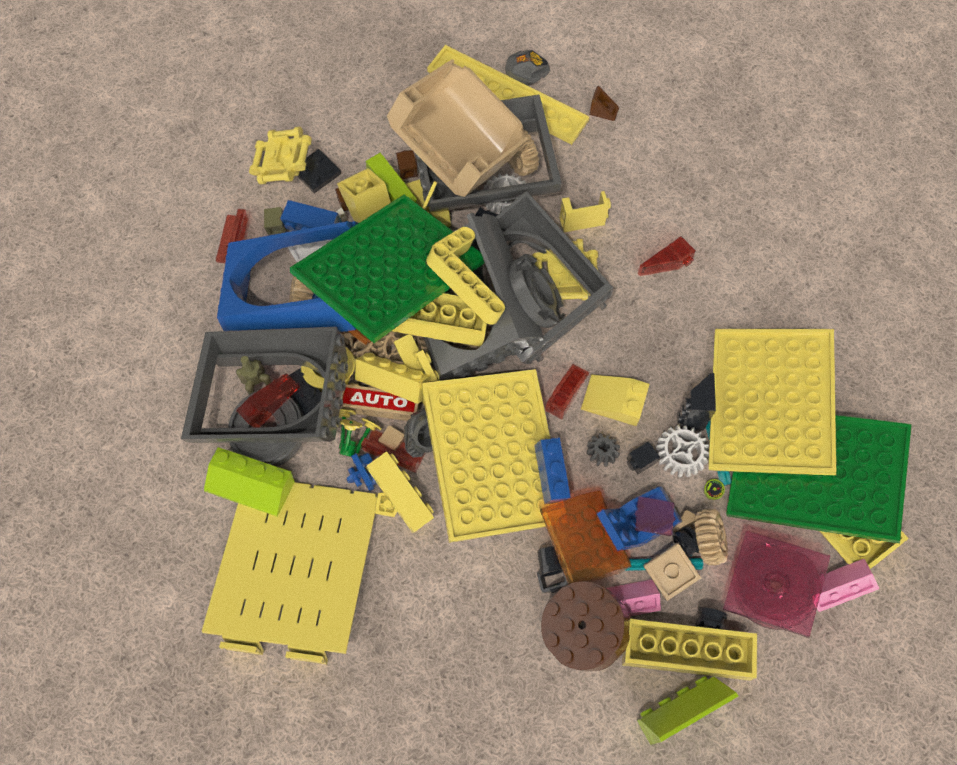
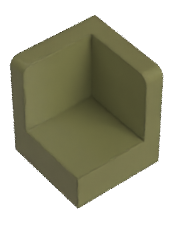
M281 207L264 209V228L268 235L287 232L280 219L283 213Z

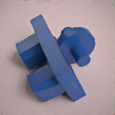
M369 453L359 457L357 454H354L351 457L358 471L355 472L353 467L349 468L350 475L346 480L348 483L355 482L356 486L359 487L362 485L360 481L362 478L370 492L375 489L374 485L377 484L371 474L365 470L366 466L372 462Z

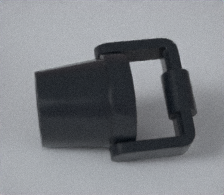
M549 546L537 551L540 568L537 571V577L543 593L558 592L562 587L572 583L568 564L566 561H562L557 546ZM560 573L564 574V582H558L547 588L544 577Z

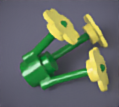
M340 409L339 417L342 420L340 421L341 439L339 454L351 457L355 453H360L361 446L370 430L374 431L376 428L381 430L382 428L374 424L373 421L362 418L361 420L365 422L364 426L367 428L358 445L355 446L356 442L350 440L352 430L362 427L363 424L346 419L350 418V415H356V412L353 410Z

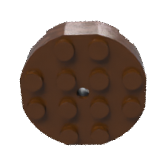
M574 582L562 587L546 604L541 620V632L546 648L562 665L579 671H601L610 667L625 652L630 640V617L625 605L610 590L592 582Z

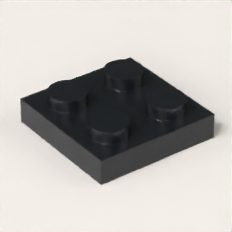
M318 149L306 158V169L299 171L297 177L315 194L341 175V170Z

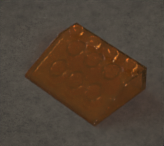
M600 490L585 493L540 509L568 584L581 581H596L618 575L631 567L626 551H618L597 515L603 509H608Z

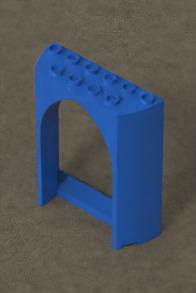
M345 221L228 243L217 319L223 331L337 327L339 332L356 330L354 326L320 298L270 306L251 305L246 303L251 269L265 256L285 247L335 239L357 225L358 222Z

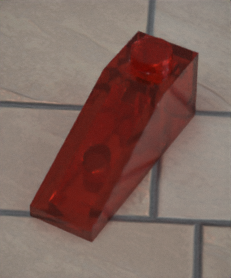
M680 236L642 263L639 267L638 275L644 276L678 270L684 265L687 267L694 261L693 257L696 250Z
M572 364L547 401L545 411L562 420L588 377L589 372Z
M285 373L251 395L236 411L249 425L260 428L300 386Z

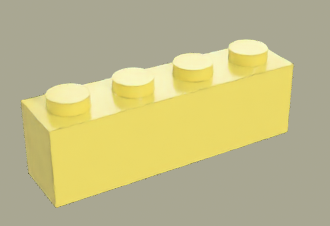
M365 353L356 358L355 380L417 404L424 400L421 385L422 383L430 382L431 376L424 374L422 371L407 368L406 365L397 364L389 359L375 356L373 353Z
M385 452L368 464L366 469L389 501H391L411 532L414 533L434 518L432 515L434 511L428 503L424 504L420 499L422 494L418 488L410 485L408 474L404 470L400 471L397 466L399 462L395 456Z

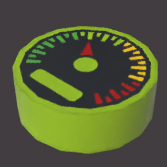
M716 479L708 481L703 489L705 496L710 500H718L725 492L723 483Z

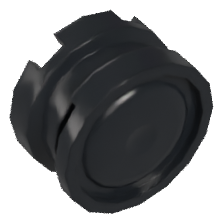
M685 526L681 532L676 531L672 534L674 544L679 543L688 558L692 557L695 552L699 553L696 533L691 527Z
M707 607L698 608L697 612L700 615L695 621L696 627L725 630L726 626L723 619H727L728 616L725 612Z

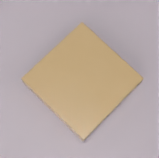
M675 543L643 565L666 601L701 579L679 543Z

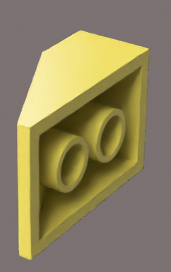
M591 375L581 410L637 426L650 384L632 378Z

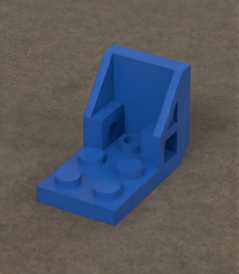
M662 486L632 499L620 508L603 509L597 513L618 551L641 547L683 522Z

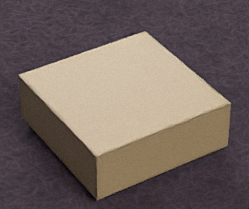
M389 425L378 442L391 451L396 452L405 436L402 432Z

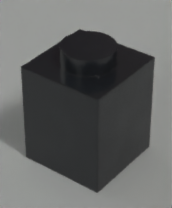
M648 441L628 454L627 465L632 471L635 470L637 474H640L655 465L660 456Z

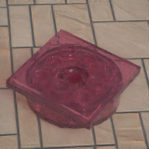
M746 530L723 610L746 617L764 628L785 630L809 638L831 556ZM773 582H777L781 585L782 588L778 590L776 589V591L773 592L774 589L771 587L770 584Z

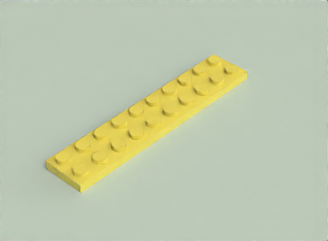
M447 45L441 49L427 67V71L431 73L453 59L454 64L462 68L464 66L470 68L500 100L540 94L549 134L571 145L589 121V116Z

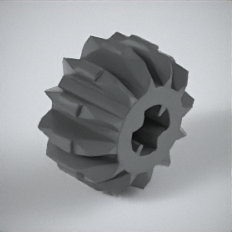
M599 433L598 438L593 436L591 438L592 442L587 444L589 449L586 452L587 455H591L590 462L597 460V466L603 462L605 467L608 466V462L614 464L615 458H618L620 455L618 452L620 445L615 444L616 438L610 440V434H607L605 438L602 433Z

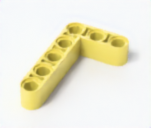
M461 227L435 243L429 252L426 262L484 322L490 325L496 324L505 310V305L458 258L469 250L475 238V233L471 228Z

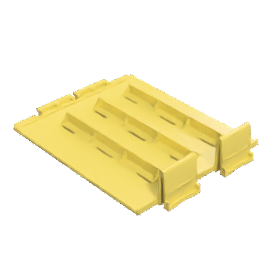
M294 482L278 517L269 514L267 523L265 522L268 513L238 503L202 633L222 636L224 642H220L219 648L258 655H263L264 652L260 641L288 645L290 652L286 651L285 657L287 659L327 665L328 659L325 651L346 654L375 517L376 494L354 491V494H351V490L319 485H314V488H311V484ZM287 511H288L287 518H286V522H285V525H284L286 513H287ZM306 514L305 520H304V524H303V528H301V527H302V523H303V519H304V515ZM322 516H324L321 530H319L322 521ZM340 519H342V520H341L340 529H339V533H337L338 527H339V523H340ZM259 551L258 557H257V561H256V565H255V568H254V570H253V567H254V564H255V560H256V556H257V552ZM276 554H277L276 561H275V565H274V569H273V572H271V571H272V567H273V563H274V559H275V556H276ZM294 556H295V561H294L292 573H291V575H290V571H291L293 559H294ZM312 559H314V560H313L312 569H311V573H310V577L308 578L309 571H310V567H311V563H312ZM330 562H332L331 569H330V573H329V578H328V580H327V575H328V571H329V567H330ZM246 600L245 606H244V610H243V613H242V615H241L242 608H243V605H244V601ZM263 602H264L265 604H264L263 611H262V615H261V618H260V614H261V610H262V606H263ZM282 605H283V609H282V613H281V617H280V621H279V616H280L281 608H282ZM302 608L299 623H297L300 609ZM319 611H321L318 626H316Z

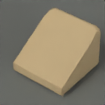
M685 510L680 517L683 522L675 526L674 532L681 531L685 526L695 524L696 515Z

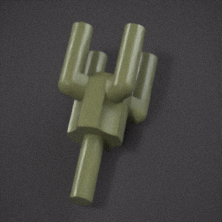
M247 356L241 357L242 368L237 369L236 374L241 383L246 384L245 390L248 395L256 392L254 386L260 382H264L267 389L274 388L270 376L264 374L265 369L261 361L254 360L251 362Z

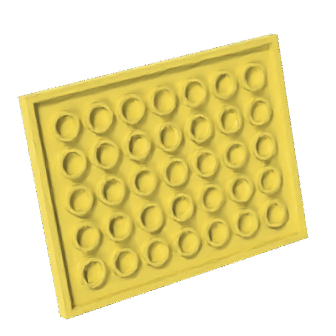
M715 329L713 373L715 376L716 412L711 418L709 470L836 475L834 329Z
M536 369L422 383V394L449 543L568 523L564 502L544 504L534 445L540 440L550 439Z

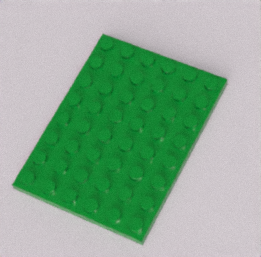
M404 194L291 266L290 273L371 342L376 343L450 289L428 266L426 259L432 246L453 233V231ZM470 246L466 253L458 257L472 272L485 263L481 252L473 246Z
M835 415L836 475L733 471L726 515L727 517L900 544L912 424Z

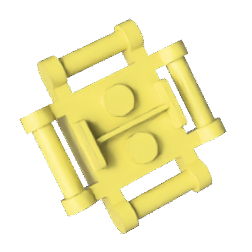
M301 127L282 131L269 130L267 134L268 142L256 141V152L249 173L257 176L259 184L282 180L286 182L293 181L294 176L299 175V171L306 169L305 160L312 138L308 135H303ZM265 151L263 164L259 167L262 153Z
M583 239L572 241L598 270V251L589 250L583 252ZM546 250V254L540 252L532 254L537 259L535 265L539 270L542 269V262H546L547 272L553 279L562 300L581 299L585 301L588 299V294L549 251Z

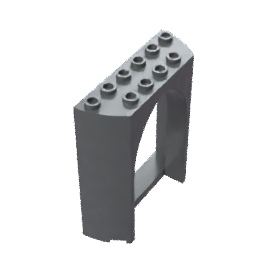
M540 94L501 101L521 121L524 130L528 133L538 131L549 180L487 190H473L463 197L454 194L415 153L424 202L433 182H437L427 205L429 212L513 200L526 191L532 197L560 191L562 182Z
M526 191L518 195L512 204L505 206L500 211V214L496 216L505 240L528 241L545 248L590 296L544 335L545 339L540 341L539 345L523 349L522 353L517 355L524 364H532L534 360H537V362L542 361L544 358L541 354L597 307L601 310L605 309L607 306L605 301L612 297L613 287ZM474 238L471 246L481 252L476 238ZM484 263L474 270L473 273L489 288L487 266Z
M470 213L467 215L469 223L463 227L471 228L474 231L476 241L492 279L496 296L504 303L505 310L498 322L494 324L486 341L477 350H462L451 346L445 340L423 337L434 369L438 373L439 381L469 378L471 373L484 371L488 368V365L505 361V357L518 355L523 352V349L535 347L540 344V341L545 339L540 326L527 315L514 293L509 277V268L514 260L497 218L489 214L475 216L474 213Z
M337 327L205 332L181 439L188 443L331 442L335 440L337 427L340 425L339 412L343 407L342 393L346 388L345 374L348 372V357L344 345V335L340 334ZM247 356L251 362L254 360L261 361L263 366L299 365L308 367L318 372L324 378L321 401L308 414L292 423L266 428H202L216 365L218 367L242 366L241 357Z

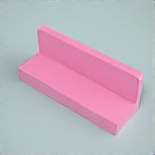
M865 559L805 582L818 612L879 589Z
M653 580L606 588L625 605L629 617L661 611L660 593Z

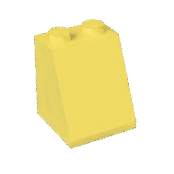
M369 168L337 183L353 220L358 223L391 203L385 182Z

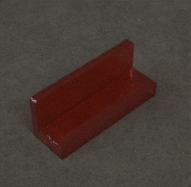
M238 209L236 216L227 215L216 256L217 263L226 262L228 243L244 239L249 219L245 209Z
M372 430L369 438H364L362 441L363 451L380 457L385 452H388L389 455L393 454L399 462L398 466L414 473L417 472L424 458V455L413 458L405 450L404 442L401 443L397 451L381 445L378 440L383 433Z

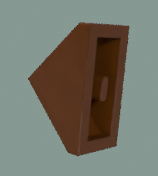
M597 86L592 98L589 115L615 121L619 106L600 86Z

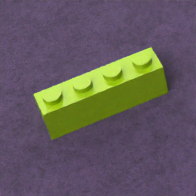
M218 447L208 465L204 492L278 517L293 487L294 479L291 471Z

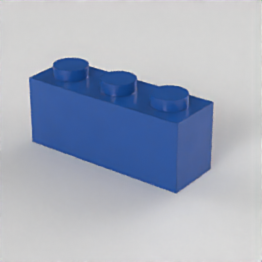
M291 200L287 201L280 218L284 227L290 231L342 222L337 212Z
M560 438L540 440L534 447L544 504L564 502L571 498Z

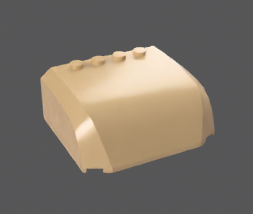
M453 59L400 92L387 115L390 127L454 194L463 197L467 196L503 167L528 140V137H525L522 131L523 125L521 121L470 68L466 66L462 68L454 64Z

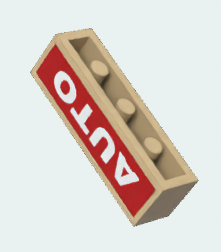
M350 383L346 385L342 393V409L353 410L358 415L408 421L411 418L410 415L418 411L420 403L411 402L373 386L361 387L358 384Z

